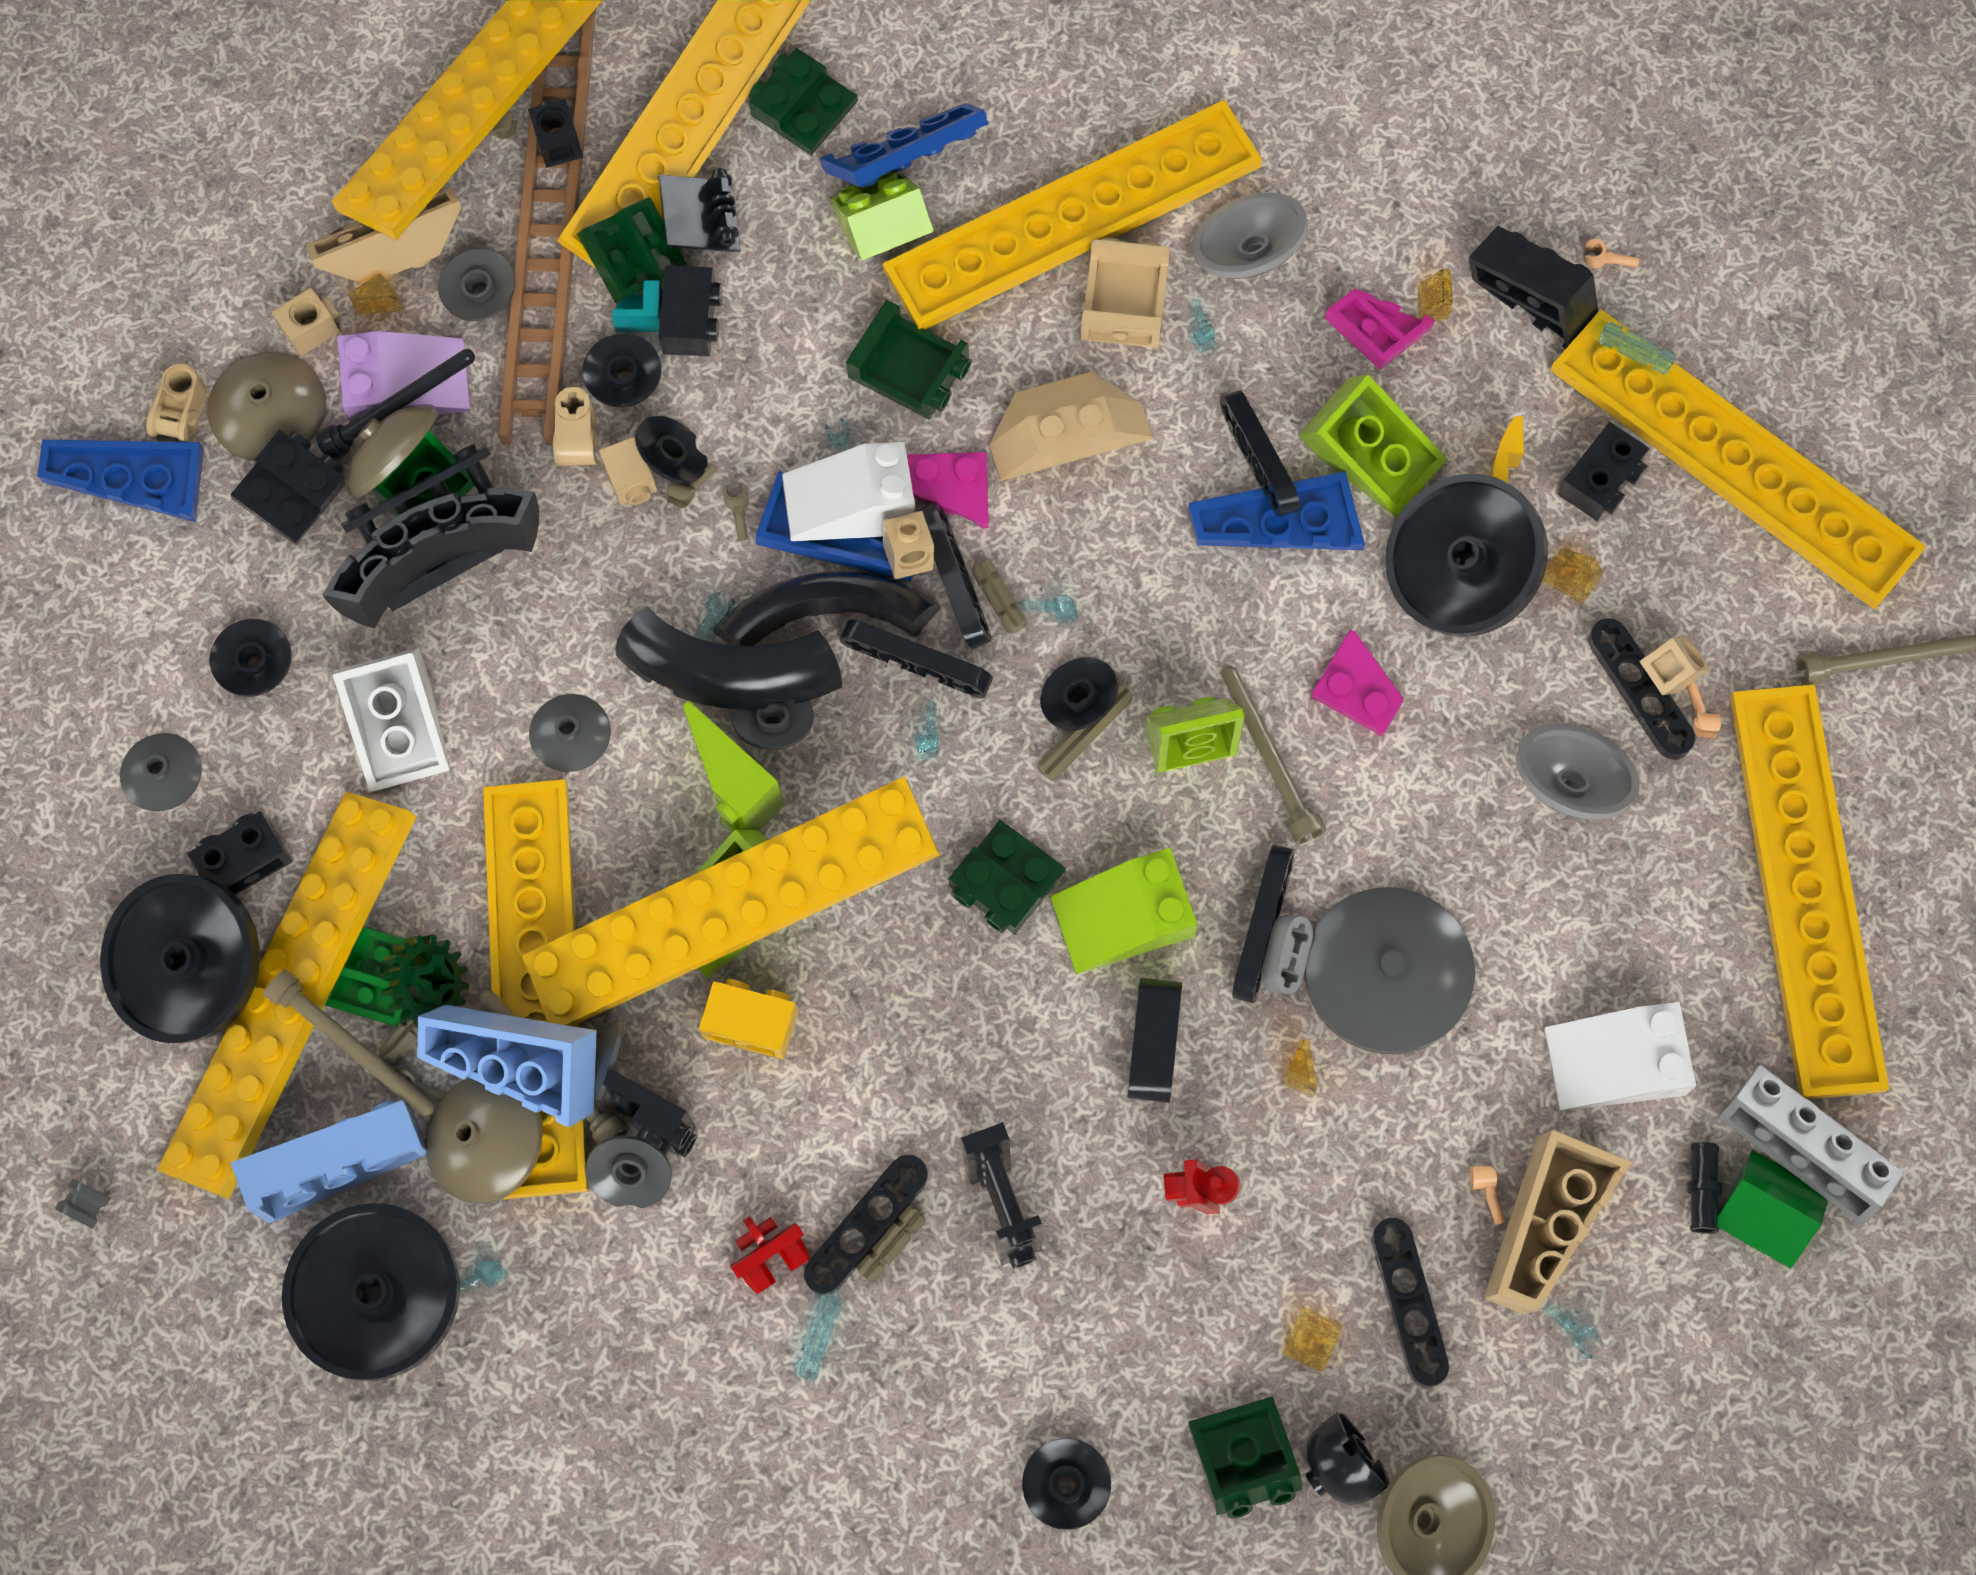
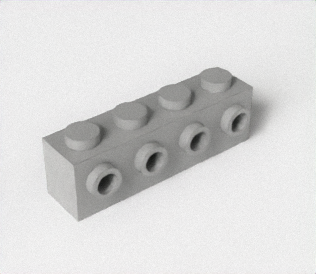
M1761 1065L1743 1082L1718 1117L1861 1226L1882 1208L1904 1174L1888 1158L1876 1152L1856 1137L1849 1129L1841 1126L1821 1111L1813 1102L1805 1099L1785 1084L1777 1075L1769 1072Z

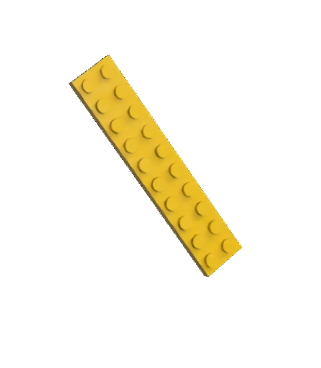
M507 0L334 197L332 203L336 211L397 240L603 0Z
M717 0L556 241L595 268L577 235L581 230L649 197L663 220L658 176L670 175L691 178L696 176L744 103L751 88L759 80L811 0Z
M1224 99L882 263L883 272L913 324L918 329L923 328L926 330L1091 250L1093 239L1116 238L1261 168L1262 158Z
M1602 309L1552 364L1550 370L1552 373L1874 610H1876L1927 547Z
M1815 685L1733 692L1729 698L1798 1093L1807 1100L1885 1093L1889 1090V1083Z
M904 776L523 954L522 958L547 1022L574 1026L940 856V853L911 786Z
M566 779L483 787L491 989L516 1017L547 1022L522 955L575 930L569 794ZM580 1023L573 1026L581 1028ZM539 1111L542 1119L543 1138L536 1165L526 1181L517 1190L502 1199L589 1192V1183L585 1172L587 1163L585 1119L570 1127H566L555 1122L556 1117Z
M345 791L259 964L258 977L253 993L240 1015L228 1026L157 1171L220 1197L230 1199L237 1185L230 1162L252 1154L314 1028L309 1021L292 1007L288 1006L285 1008L281 1004L274 1005L263 995V992L283 969H287L299 979L298 985L303 988L301 993L323 1010L417 818L412 812Z

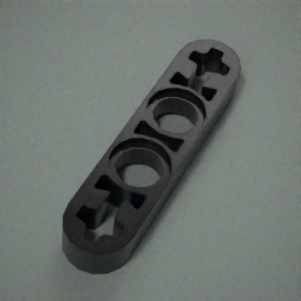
M1238 390L1221 396V411L1230 432L1275 515L1281 517L1299 511L1300 505L1296 488L1243 391Z
M936 501L919 509L918 512L922 511L934 543V560L960 631L971 649H975L991 642V633L948 517L942 506Z
M1605 618L1599 620L1589 635L1588 643L1592 652L1657 751L1668 759L1678 760L1684 758L1695 743L1693 728L1671 695H1662L1639 662L1645 656L1626 627L1615 619ZM1602 630L1608 635L1612 633L1617 635L1614 646L1619 654L1625 648L1628 650V652L1617 657L1614 662L1610 659L1616 652L1609 642L1602 644L1599 641L1603 634ZM1625 663H1632L1639 668L1641 678L1634 682L1626 681L1620 676L1619 667ZM1646 697L1657 698L1663 705V712L1656 716L1647 714L1642 709L1641 700ZM1668 716H1671L1673 720H1670L1667 726L1673 735L1682 734L1684 736L1681 748L1676 744L1669 746L1666 743L1669 732L1664 724L1659 729H1656L1655 725L1661 724Z
M848 620L839 638L840 642L847 648L886 663L892 660L902 664L901 669L922 677H926V674L938 678V683L976 698H985L993 681V676L989 672L976 665L858 620Z
M1274 844L1270 849L1234 980L1233 999L1255 1003L1262 982V966L1272 927L1280 915L1293 867L1294 849Z
M903 1155L894 1160L812 1256L804 1270L805 1282L812 1292L827 1296L840 1289L856 1270L857 1265L864 1256L872 1251L871 1248L892 1223L899 1219L898 1216L921 1193L927 1184L928 1173L925 1164L920 1158L914 1155ZM914 1165L918 1167L916 1176L919 1181L915 1185L909 1181L904 1184L899 1192L907 1197L902 1202H899L895 1194L883 1188V1186L889 1181L894 1188L901 1179L898 1169L902 1166L909 1169ZM885 1197L891 1201L893 1211L887 1219L875 1220L869 1215L868 1207L873 1199ZM850 1230L861 1232L865 1238L863 1248L854 1254L843 1251L840 1246L842 1235ZM833 1247L838 1256L850 1262L846 1269H843L838 1262L831 1272L835 1279L834 1282L830 1285L827 1282H822L818 1286L814 1283L817 1276L813 1270L818 1265L826 1268L831 1263L833 1257L826 1253Z
M1387 1218L1376 1226L1372 1234V1245L1408 1373L1417 1385L1424 1388L1434 1387L1447 1377L1449 1371L1448 1357L1412 1231L1403 1220ZM1387 1227H1392L1394 1233L1403 1234L1404 1239L1398 1243L1399 1254L1401 1257L1409 1253L1411 1261L1400 1260L1387 1266L1385 1259H1392L1394 1257L1391 1245L1387 1243L1382 1244L1380 1238L1385 1236ZM1406 1269L1414 1275L1416 1286L1412 1292L1401 1293L1394 1288L1392 1275L1395 1271ZM1419 1312L1426 1317L1428 1329L1424 1335L1413 1336L1406 1331L1404 1318L1408 1313ZM1433 1338L1435 1346H1428L1426 1349L1430 1361H1438L1440 1364V1368L1434 1371V1379H1428V1375L1425 1372L1418 1373L1416 1366L1423 1362L1421 1350L1419 1348L1411 1352L1409 1344H1422Z

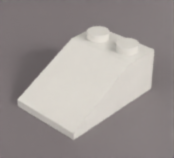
M904 442L862 444L782 474L791 541L882 537L883 520L914 513L915 501Z
M419 647L342 668L333 674L370 793L450 770L431 683Z
M1680 1002L1635 1007L1544 1028L1559 1111L1686 1096L1696 1087Z

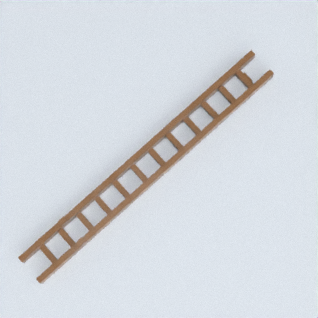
M596 9L574 33L582 34L580 55H556L533 81L531 108L537 107L544 100L566 99L567 101H575L573 124L582 154L584 151ZM548 67H577V88H546ZM531 118L529 119L514 270L516 285L511 300L498 437L501 444H511L514 413H521L522 417H542V414H546L543 437L546 445H553L555 399L559 392L562 391L574 253L562 245L560 259L529 258L531 236L559 237L578 209L583 158L549 167L569 168L567 190L536 189L538 168H546L543 156L539 155L540 147ZM554 128L549 132H557L561 128ZM535 202L566 203L564 224H533ZM528 271L559 272L557 294L526 293ZM525 306L556 307L554 329L523 328ZM521 341L552 342L550 365L519 364ZM518 377L549 378L547 400H516Z

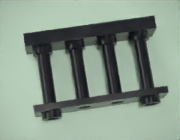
M471 444L453 454L456 460L454 463L370 508L367 502L349 510L345 513L348 520L341 523L346 533L358 528L368 544L373 540L372 533L377 530L372 519L394 508L397 515L412 508L408 500L427 489L431 490L435 499L451 494L444 480L464 469L467 471L478 493L484 494L486 493L485 489L494 488L482 467L480 460L491 454L487 447L483 446L477 449L475 444ZM506 549L470 553L436 566L408 585L389 605L392 612Z
M1004 1122L962 1137L965 1169L970 1183L973 1185L980 1182L982 1188L987 1187L1002 1229L996 1231L998 1258L1001 1266L1011 1263L1012 1269L1034 1262L1037 1260L1035 1253L1042 1251V1223L1039 1215L1024 1220L1007 1175V1172L1012 1169L1010 1138Z

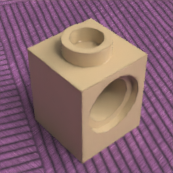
M311 287L271 312L279 328L300 357L340 332L334 319L339 317L338 312L326 296L320 300ZM316 317L313 322L303 324L305 320Z
M635 436L598 450L620 506L626 503L629 505L641 504L650 498L651 493L657 491L651 471L637 450Z
M919 511L883 520V547L894 580L933 570L934 543L923 512Z
M1688 636L1671 638L1639 661L1662 695L1681 692L1711 670Z

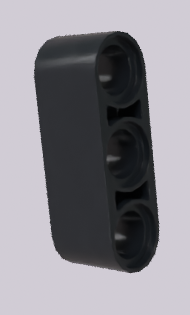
M1140 978L1127 1098L1170 1103L1182 982Z

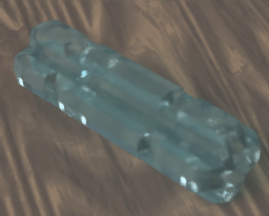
M1613 322L1606 323L1598 339L1601 344L1611 349L1613 346L1619 348L1617 352L1645 366L1647 363L1653 365L1652 369L1662 374H1667L1676 360L1674 352L1664 347L1659 350L1656 348V343L1629 330L1627 333L1622 332L1623 327Z
M823 1294L819 1297L815 1308L817 1316L812 1317L801 1348L802 1352H804L803 1356L798 1357L794 1368V1374L801 1379L815 1381L822 1366L819 1363L820 1358L824 1359L835 1328V1324H833L834 1318L838 1319L842 1308V1302L838 1298Z

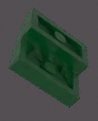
M650 197L621 209L615 215L588 226L577 234L616 304L642 292L644 281H663L666 265L688 266L678 247L666 246L664 223Z

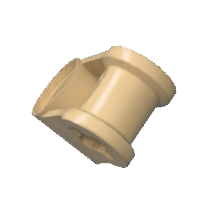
M175 364L165 370L154 404L151 406L147 417L146 429L149 436L158 438L160 435L177 438L180 442H193L199 425V417L206 400L207 389L191 366ZM192 383L186 391L178 392L184 384Z
M579 387L565 388L559 392L555 399V431L553 433L555 464L557 467L597 465L598 458H594V448H598L596 414L591 405L589 395ZM580 406L577 408L576 414H571L574 412V407Z

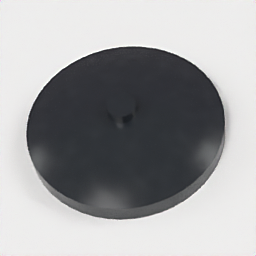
M1483 474L1454 475L1434 482L1424 488L1408 502L1397 517L1386 547L1387 579L1399 605L1409 616L1426 628L1448 636H1477L1506 625L1516 618L1532 601L1545 575L1548 560V540L1538 511L1515 487L1496 477Z
M169 874L153 878L129 893L118 905L108 922L100 953L103 986L107 998L117 1015L138 1034L164 1043L198 1042L216 1035L229 1026L247 1005L256 985L260 964L257 931L244 904L233 892L219 882L206 877L188 874Z
M381 1203L348 1207L319 1222L305 1235L293 1252L286 1268L282 1285L284 1320L293 1341L300 1351L323 1370L355 1381H380L393 1378L412 1370L424 1362L435 1352L448 1334L454 1322L459 1303L460 1280L454 1255L442 1235L415 1213L401 1207Z

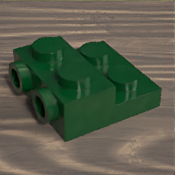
M795 48L790 55L782 53L778 56L772 67L773 74L766 82L759 80L753 85L748 97L750 100L749 106L752 117L812 156L858 102V95L829 77L824 65L798 48Z
M999 820L977 848H972L948 878L949 887L953 889L950 894L964 907L970 909L974 904L986 913L983 917L984 920L998 932L1004 933L1007 929L1016 935L1066 872V868L1010 826Z
M1273 1396L1188 1421L1189 1431L1217 1516L1227 1513L1229 1518H1241L1253 1510L1252 1505L1268 1500L1274 1506L1284 1505L1296 1497L1295 1492L1302 1490L1301 1474Z

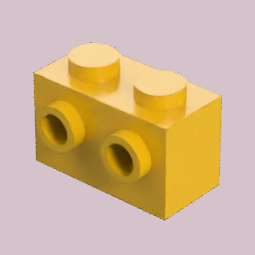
M726 979L725 984L713 981L699 1026L703 1039L785 1060L799 1013L796 1003L790 1001L791 996L776 990H767L766 995L750 991V985L734 979Z

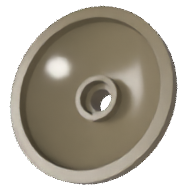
M257 353L238 360L228 367L217 379L208 399V422L214 436L225 449L238 457L255 461V458L279 429L287 435L291 431H295L310 442L318 432L324 419L326 396L319 377L304 361L285 353ZM266 392L263 398L254 399L258 393Z
M420 404L399 409L380 422L376 418L371 419L358 434L363 440L351 459L348 477L349 493L355 499L361 498L393 472L429 431L438 416V410L431 404Z
M467 1078L451 1088L436 1106L427 1129L426 1156L433 1177L448 1194L466 1202L490 1203L513 1193L531 1174L541 1151L543 1138L542 1119L540 1112L536 1113L523 1107L521 1101L504 1093L501 1095L494 1094L485 1090L486 1085ZM471 1128V1136L466 1141L467 1131Z
M1441 1454L1427 1455L1410 1462L1389 1483L1379 1506L1377 1516L1378 1546L1386 1566L1393 1575H1474L1485 1561L1494 1537L1495 1509L1490 1490L1478 1471L1465 1461ZM1421 1513L1422 1521L1420 1524H1417L1418 1516Z

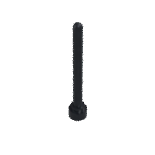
M463 349L347 425L328 426L316 435L319 449L323 454L330 456L335 461L350 451L353 439L358 437L359 432L371 419L376 418L380 422L388 415L402 409L474 362V352L471 349Z

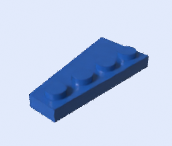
M965 103L920 120L919 129L906 127L887 132V141L882 143L867 144L863 141L850 146L852 154L839 159H835L832 153L820 157L821 166L829 175L858 187H868L877 183L879 176L890 171L897 172L907 169L912 165L911 161L921 156H931L944 150V145L954 140L960 141L973 137L977 129L988 125L984 109Z
M42 440L37 476L46 484L196 522L204 448L200 442Z
M778 472L756 533V545L894 578L883 547V536L791 541L782 474L784 473ZM913 575L899 579L911 582Z
M1346 471L1293 482L1299 498V511L1281 517L1275 515L1261 488L1191 502L1188 505L1197 546L1364 550L1365 542Z

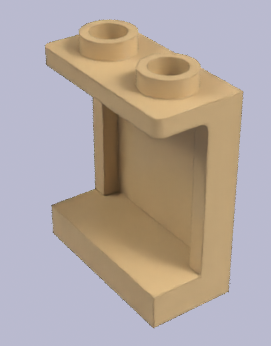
M1116 238L1092 240L1085 305L1081 321V340L1159 348L1169 265V247L1161 246L1155 242L1127 243Z

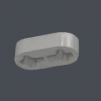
M1282 915L1278 917L1272 927L1261 972L1262 983L1269 992L1292 994L1301 985L1313 938L1312 925L1306 917Z

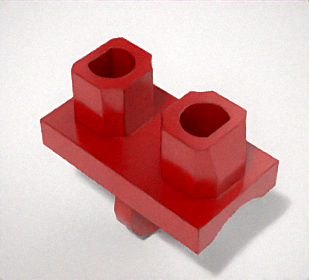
M1197 1159L1184 1161L1185 1171L1164 1174L1165 1198L1167 1201H1176L1177 1206L1181 1208L1193 1207L1206 1215L1220 1214L1218 1204L1225 1205L1231 1203L1240 1192L1241 1183L1239 1176L1232 1169L1226 1166L1211 1168Z
M748 1216L742 1221L749 1231L736 1239L735 1242L741 1251L755 1242L759 1247L731 1264L730 1267L738 1279L742 1277L746 1284L756 1294H759L776 1282L764 1263L766 1260L779 1252L790 1271L797 1269L810 1260L806 1246L801 1239L804 1234L798 1224L793 1223L766 1241L764 1236L778 1228L772 1217L756 1226L752 1218Z

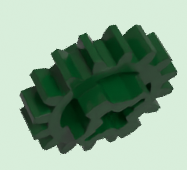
M433 934L423 937L421 935L406 938V942L393 946L396 955L385 957L384 962L390 967V971L381 973L380 978L388 981L389 987L385 988L381 993L382 996H392L393 998L392 1003L388 1007L390 1012L402 1010L400 1015L402 1023L413 1021L414 1027L418 1028V1016L443 1005H465L466 1000L459 994L460 990L469 989L470 984L461 981V975L465 974L468 968L466 966L458 967L457 961L462 954L460 951L448 952L450 941L443 940L437 942L436 935Z

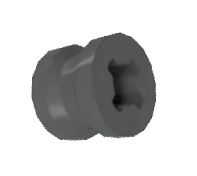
M72 1178L68 1185L69 1194L65 1200L58 1202L55 1210L93 1229L97 1223L96 1215L99 1209L107 1206L111 1198Z

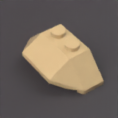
M450 185L439 190L397 240L355 221L324 235L320 240L307 243L306 247L315 268L364 285L374 282H386L398 272L410 267L419 268L425 266L432 258L439 256L462 207Z
M1088 372L1016 392L989 444V448L999 479L1003 481L1153 439L1141 402L1097 374Z

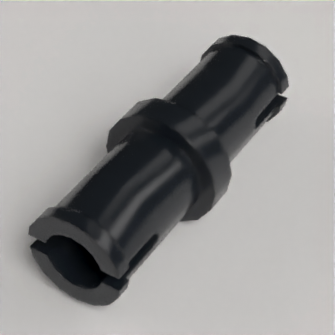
M1709 1142L1691 1144L1692 1175L1691 1181L1687 1182V1193L1691 1194L1690 1230L1694 1233L1714 1234L1719 1232L1718 1195L1722 1194V1183L1718 1182L1719 1146Z

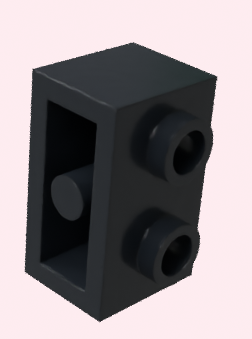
M665 266L658 335L663 354L710 356L711 342H718L719 320L714 318L715 306L721 307L722 283L716 282L713 267Z
M1609 421L1566 476L1558 495L1597 522L1605 511L1612 515L1626 496L1621 492L1625 485L1630 482L1635 486L1647 470L1648 465L1644 463V459L1650 448Z
M261 811L256 814L249 813L241 816L232 824L230 829L219 835H210L203 838L196 844L195 849L187 853L199 876L219 882L235 895L293 862L271 822Z

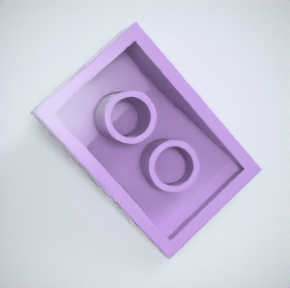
M383 331L337 336L342 403L350 422L465 349L464 339ZM467 367L403 408L420 404H431L438 410V415L470 411Z

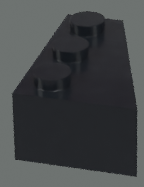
M1497 226L1468 257L1473 281L1512 310L1516 305H1519L1536 318L1532 323L1533 326L1541 332L1548 327L1563 338L1564 344L1562 347L1564 349L1571 344L1598 313L1594 274L1584 265L1573 264L1560 257L1554 250L1542 248L1528 241L1518 232H1510Z

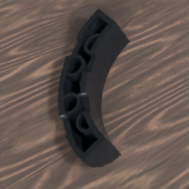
M487 488L484 494L460 497L459 494L453 493L413 507L374 531L371 535L373 540L362 548L355 557L349 555L333 575L322 595L343 616L361 625L375 629L383 613L408 585L427 571L444 562L485 550L513 549L532 552L539 527L537 497L533 491Z
M820 572L781 581L757 592L728 612L713 627V633L729 645L755 646L767 635L793 620L806 616L851 612L865 614L890 623L915 638L941 607L923 593L885 577L859 572Z
M647 606L636 613L625 624L617 638L616 656L631 671L648 683L653 680L673 690V694L678 698L698 704L740 710L766 709L768 703L784 702L793 699L796 704L803 703L842 687L841 671L835 654L819 630L791 641L772 645H724L693 637L674 628L658 617Z

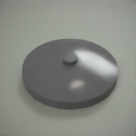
M1392 887L1373 888L1355 893L1333 906L1320 920L1313 932L1312 944L1305 967V982L1309 998L1317 1014L1341 1039L1353 1046L1373 1053L1405 1054L1434 1044L1449 1033L1458 1023L1472 996L1475 982V963L1465 932L1456 919L1440 904L1427 896L1407 889Z

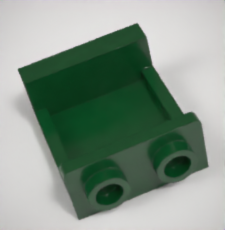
M886 300L847 359L846 367L848 378L930 420L936 410L942 412L945 409L952 395V391L949 390L956 378L962 380L966 376L972 359L969 358V345L967 342L960 340L956 346L923 328L918 329L915 324L901 317L900 306Z

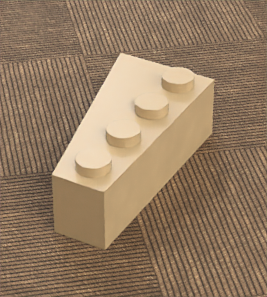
M1550 1130L1538 1136L1483 1299L1523 1315L1538 1311L1569 1264L1570 1257L1587 1236L1591 1224L1600 1210L1606 1206L1614 1193V1188L1621 1177L1627 1173L1633 1162L1555 1130Z

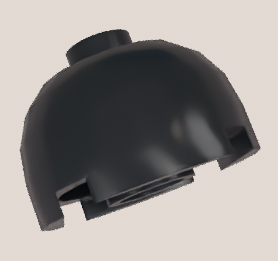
M1337 1412L1312 1432L1306 1447V1459L1311 1470L1306 1473V1477L1310 1485L1320 1496L1327 1492L1334 1500L1347 1505L1362 1504L1387 1489L1390 1479L1381 1461L1378 1459L1374 1462L1372 1455L1362 1442L1365 1441L1363 1435L1343 1413L1339 1414Z

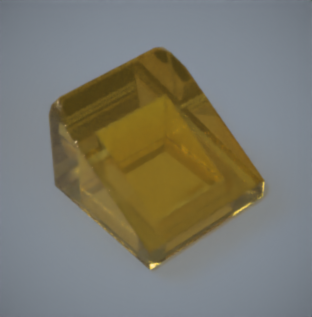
M1443 268L1417 286L1420 320H1422L1424 315L1431 317L1435 321L1447 320L1449 318L1453 304L1451 271H1449V268Z
M381 273L348 294L358 315L404 310L397 294Z
M1562 548L1542 581L1579 603L1584 604L1603 575V571L1596 558Z
M1303 1039V1041L1300 1040L1284 1083L1287 1087L1314 1097L1317 1091V1082L1310 1042Z
M1302 1307L1283 1355L1324 1372L1343 1324Z

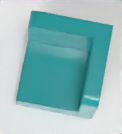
M659 280L644 281L643 295H634L616 304V309L612 310L611 315L616 333L659 332L663 295Z

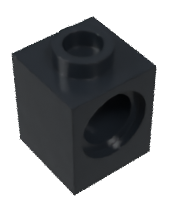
M566 99L545 101L537 107L528 109L546 168L583 158ZM554 128H561L557 132H549Z

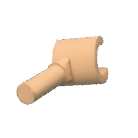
M1591 239L1586 243V251H1597L1600 253L1598 256L1585 255L1584 262L1588 267L1599 268L1605 263L1638 267L1639 258L1608 252L1605 243L1599 239Z
M1693 682L1687 689L1694 707V733L1698 737L1716 738V731H1719L1721 727L1720 714L1706 713L1697 683Z
M1491 1166L1470 1167L1471 1189H1485V1196L1494 1224L1504 1223L1505 1220L1497 1198L1496 1171Z

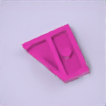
M1353 289L1331 306L1324 317L1379 370L1418 341L1435 323V320L1427 315H1424L1422 320L1399 312L1401 309L1400 305L1389 301L1377 300L1373 295L1357 289Z
M986 452L907 455L914 499L925 504H932L937 501L946 513L953 516L954 514L975 522L981 528H989Z
M1351 629L1311 694V698L1382 737L1404 701L1357 633Z

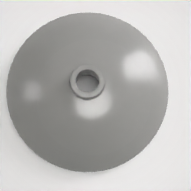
M1257 193L1237 198L1216 209L1198 227L1192 242L1195 259L1203 270L1223 278L1244 279L1262 275L1282 265L1298 250L1308 232L1307 215L1303 206L1296 199L1280 193Z
M1568 724L1541 726L1532 730L1524 737L1517 751V768L1528 789L1542 803L1564 815L1584 820L1613 818L1626 812L1634 803L1639 792V776L1630 758L1612 741L1589 729Z

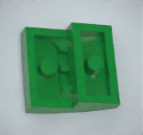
M363 926L325 1006L395 1027L399 1024L403 1025L400 1021L402 1010L390 1012L388 1009L393 1001L392 996H382L381 991L388 988L389 983L381 979L380 974L390 971V967L384 962L385 957L396 955L393 946L406 942V938Z

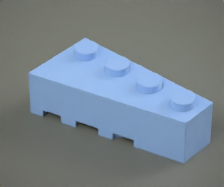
M443 1005L418 1016V1059L464 1080L471 1078L486 1085L485 1090L494 1094L501 1095L504 1093L522 1102L523 1107L536 1113L543 1111L556 1117L555 1122L566 1127H570L594 1114L597 1030L451 1005Z
M395 1099L388 1100L375 1106L372 1109L373 1111L343 1119L330 1127L230 1162L247 1210L267 1223H272L427 1154L426 1144L412 1108L404 1100L399 1102Z

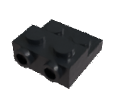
M279 429L255 458L254 467L230 495L231 499L284 538L297 545L346 485L345 477L341 475L344 469L337 461L326 454L320 459L308 450L311 444L299 433L291 431L287 435Z
M611 1070L603 1084L611 1095L609 1101L616 1105L615 1110L631 1119L639 1131L637 1137L655 1148L661 1149L665 1155L670 1151L678 1157L680 1155L685 1158L690 1153L697 1139V1135L693 1133L696 1126L688 1112L618 1072Z

